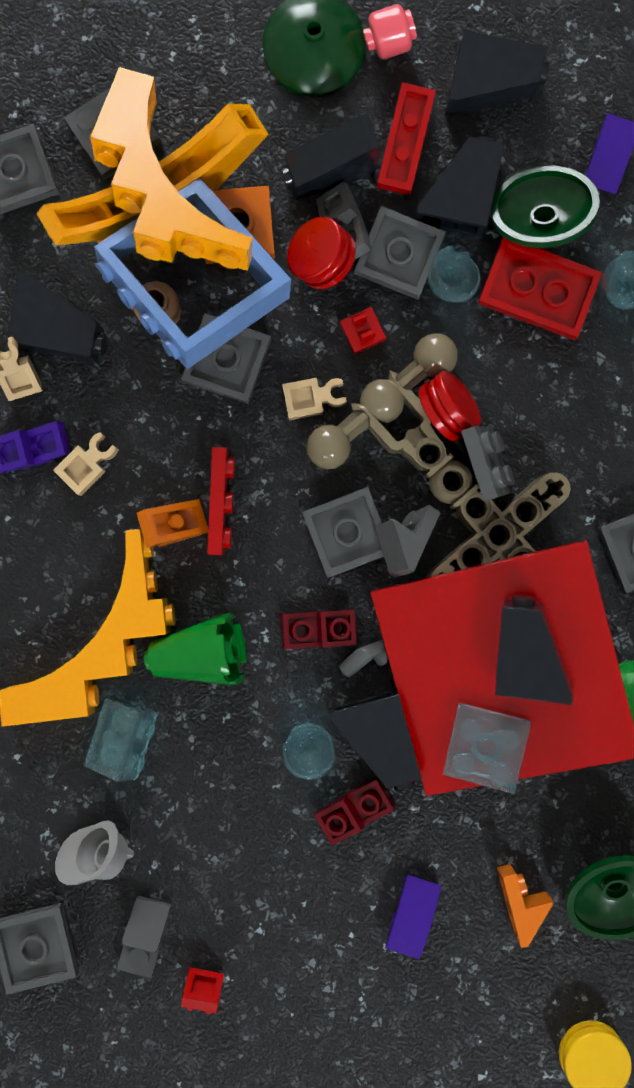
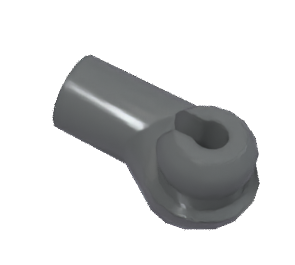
M377 641L357 648L339 664L342 673L351 678L372 659L375 660L378 666L385 665L389 659L384 642Z

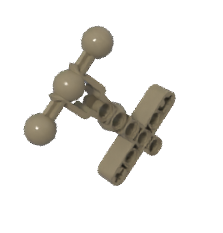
M428 334L421 338L415 346L413 362L399 374L390 370L388 379H378L367 384L361 393L360 404L351 403L353 413L339 425H322L314 429L309 435L306 449L311 462L323 469H335L343 465L349 458L351 451L350 442L368 428L388 453L396 454L400 452L416 469L426 473L423 477L425 479L429 478V487L435 498L440 502L450 504L449 507L451 509L456 508V515L470 531L471 535L428 572L426 578L452 572L455 568L457 570L467 568L462 562V555L469 548L475 550L478 554L476 566L511 558L519 552L522 554L536 552L523 536L568 498L571 490L570 483L564 475L556 472L548 473L535 479L502 509H499L492 500H483L481 492L477 491L479 489L478 484L474 485L473 475L470 469L461 461L452 459L454 456L451 453L447 456L446 448L430 426L431 421L427 417L420 399L412 392V389L426 377L434 378L442 371L451 372L455 368L458 360L457 347L453 340L444 334ZM405 404L419 421L420 425L415 429L408 430L403 440L396 441L382 424L390 423L397 419L402 413ZM429 446L435 450L437 458L434 464H427L421 460L419 455L421 447ZM445 473H454L458 477L459 487L456 491H449L444 487L443 476ZM553 483L555 485L552 491L554 495L544 497L540 501L535 498L547 491V484ZM470 499L477 500L482 506L481 515L476 519L470 517L466 512V504ZM520 503L526 504L531 510V516L527 522H522L516 515V509ZM495 525L502 528L505 534L504 541L500 545L493 544L489 538V532Z

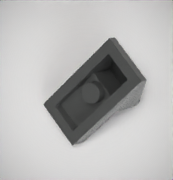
M428 505L417 511H411L404 518L402 524L397 520L391 519L377 525L378 538L389 574L392 577L398 578L414 572L440 515V512L432 506Z
M142 896L136 897L122 939L123 948L117 970L152 978L172 904Z

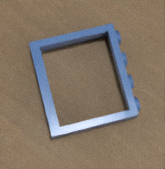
M201 178L189 184L178 193L199 212L222 226L252 237V260L248 272L260 284L261 288L189 338L182 333L120 261L136 250L133 231L138 218L94 246L98 261L95 263V266L101 272L103 280L106 283L112 281L118 288L117 293L124 305L129 309L132 307L136 309L140 314L139 318L144 328L151 335L156 333L163 341L162 346L169 357L173 356L175 360L178 359L187 370L289 299L291 278Z

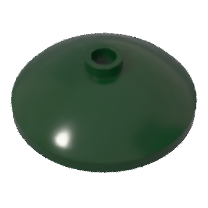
M286 0L275 9L267 21L263 33L265 63L275 80L293 93L308 97H320L335 93L354 79L363 63L366 46L363 26L354 10L342 0ZM316 29L320 33L318 35H310L308 32Z
M560 166L534 167L511 176L499 186L492 200L491 219L497 231L513 243L530 248L556 247L577 239L590 229L599 213L600 197L594 183L576 170Z
M619 855L601 859L586 867L573 879L566 892L565 907L571 923L579 931L588 936L603 940H621L634 937V856Z

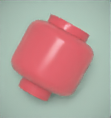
M399 4L372 12L368 17L369 28L363 29L368 51L375 50L378 57L383 60L408 52L412 47V40L417 38L410 10L404 11L403 7Z

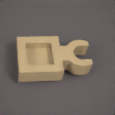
M9 337L8 347L10 350L7 352L0 351V385L8 401L41 392L42 383L29 356L18 358V343L13 337Z
M317 378L282 384L289 421L322 415V404L328 403L332 407H341L346 404V397L337 399L331 395L333 388L343 386V380L339 378L328 381L324 387L318 386Z
M101 432L91 438L87 451L78 445L53 470L79 496H82L106 472L99 463L102 460L114 458L118 453V449L114 445L106 452L99 450L100 442L105 439Z

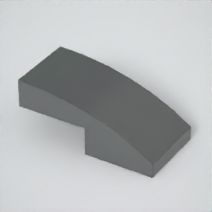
M344 181L316 199L319 217L333 219L352 235L356 245L355 259L372 250L359 208L349 186Z

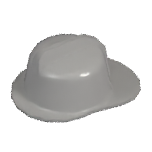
M109 820L101 821L95 825L79 829L63 842L56 857L55 873L59 881L67 886L78 885L92 880L113 879L123 869L126 860L134 856V851L128 847L124 836L118 833L115 823Z

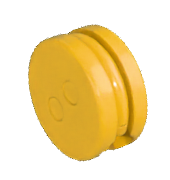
M583 1021L572 1026L564 1034L560 1042L559 1061L573 1088H624L631 1075V1057L619 1035L610 1026L599 1021Z

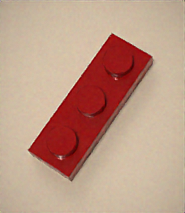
M402 82L377 188L408 196L411 195L436 90Z
M212 447L207 550L208 555L225 556V548L231 549L232 527H226L227 513H233L234 503L233 492H228V478H234L235 457H229L228 449L222 447Z

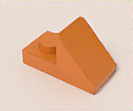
M200 499L144 509L137 513L146 547L156 545L162 547L208 533V526Z
M510 864L496 867L514 936L521 948L528 947L550 911L553 900L547 892L528 895L522 873L517 874Z

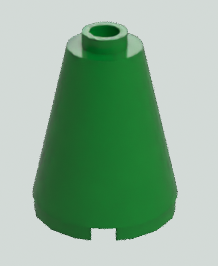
M227 613L152 641L144 652L145 667L147 670H151L155 677L223 685L241 684L246 672L239 673L240 663H246L247 660L245 639L240 623L233 624L232 619L236 616L232 613Z

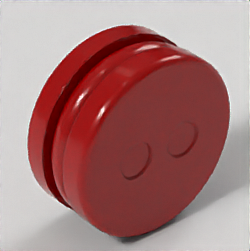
M328 217L311 219L297 230L289 244L287 252L289 269L296 277L314 289L322 290L333 287L344 279L354 263L356 255L355 241L352 235L333 219Z
M442 371L434 379L426 382L419 388V399L427 417L445 438L451 441H458L463 437L461 431L474 426H480L481 415L476 402L465 385L451 372Z

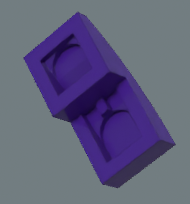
M609 113L606 114L593 148L594 152L585 172V176L594 183L597 189L611 194L617 193L634 147L633 121Z
M55 421L27 431L17 430L0 436V474L67 457L71 453L64 422Z
M410 875L405 876L397 910L393 913L385 949L416 959L421 958L434 917L441 885Z

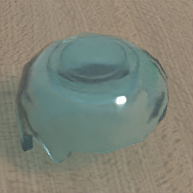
M447 246L439 251L428 270L429 287L435 296L446 302L463 303L468 301L477 292L481 282L479 267L470 258L469 252L460 253L453 251V246Z
M634 250L624 251L607 265L602 274L601 284L607 300L613 306L623 310L634 309Z
M310 722L293 727L282 747L286 768L295 777L308 781L324 777L331 770L336 760L337 751L333 737L324 727Z

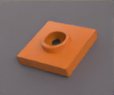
M269 186L211 190L231 213H247L249 216L247 231L272 258H275ZM205 259L206 264L218 263L215 261Z

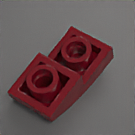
M355 610L280 614L282 649L284 650L357 645Z
M376 776L317 811L314 816L333 846L362 831L365 825L393 812L397 805L386 786Z

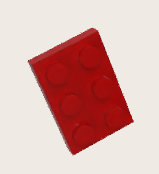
M503 237L477 304L575 341L579 337L603 272L539 248H530L513 243Z

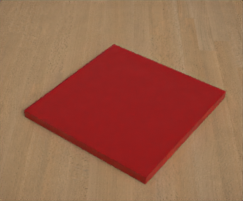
M587 540L380 588L371 592L426 796L634 759V722ZM513 595H526L534 597L537 603H543L573 686L572 705L495 695L502 606L505 599L512 600Z

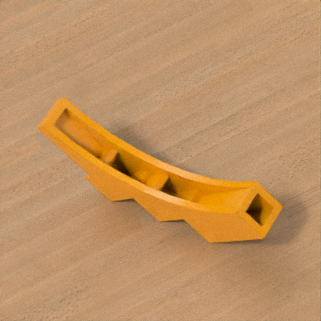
M119 67L90 138L95 161L111 168L118 167L111 183L115 206L129 213H140L133 231L136 252L150 260H164L172 263L176 251H180L191 258H204L218 262L226 268H239L248 271L252 260V237L226 228L199 212L178 193L160 167L150 140L151 122L157 103L154 77Z
M227 104L210 123L188 142L159 161L163 173L178 192L199 178L211 190H217L269 134L250 104ZM112 187L77 199L45 204L37 213L56 246L92 241L100 243L139 218L140 213L126 212L122 208L115 206Z
M141 529L125 531L126 560L121 587L110 614L95 637L73 659L53 673L33 682L1 689L0 715L2 727L87 717L96 712L95 707L99 706V690L97 685L92 684V679L126 676L133 673V666H137L136 646L130 645V639L171 633L170 626H175L173 604L168 605L167 598L153 600V592H157L158 585L155 571H150L149 557H153L154 549L153 546L146 547Z

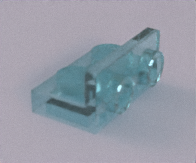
M105 698L84 767L115 781L136 780L144 767V756L149 740L155 732L157 712L140 710L116 699Z

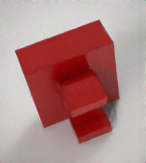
M372 307L340 321L339 325L354 355L386 340V336Z
M189 967L181 1007L187 1008L189 1011L195 1009L205 1011L206 1014H216L224 974Z

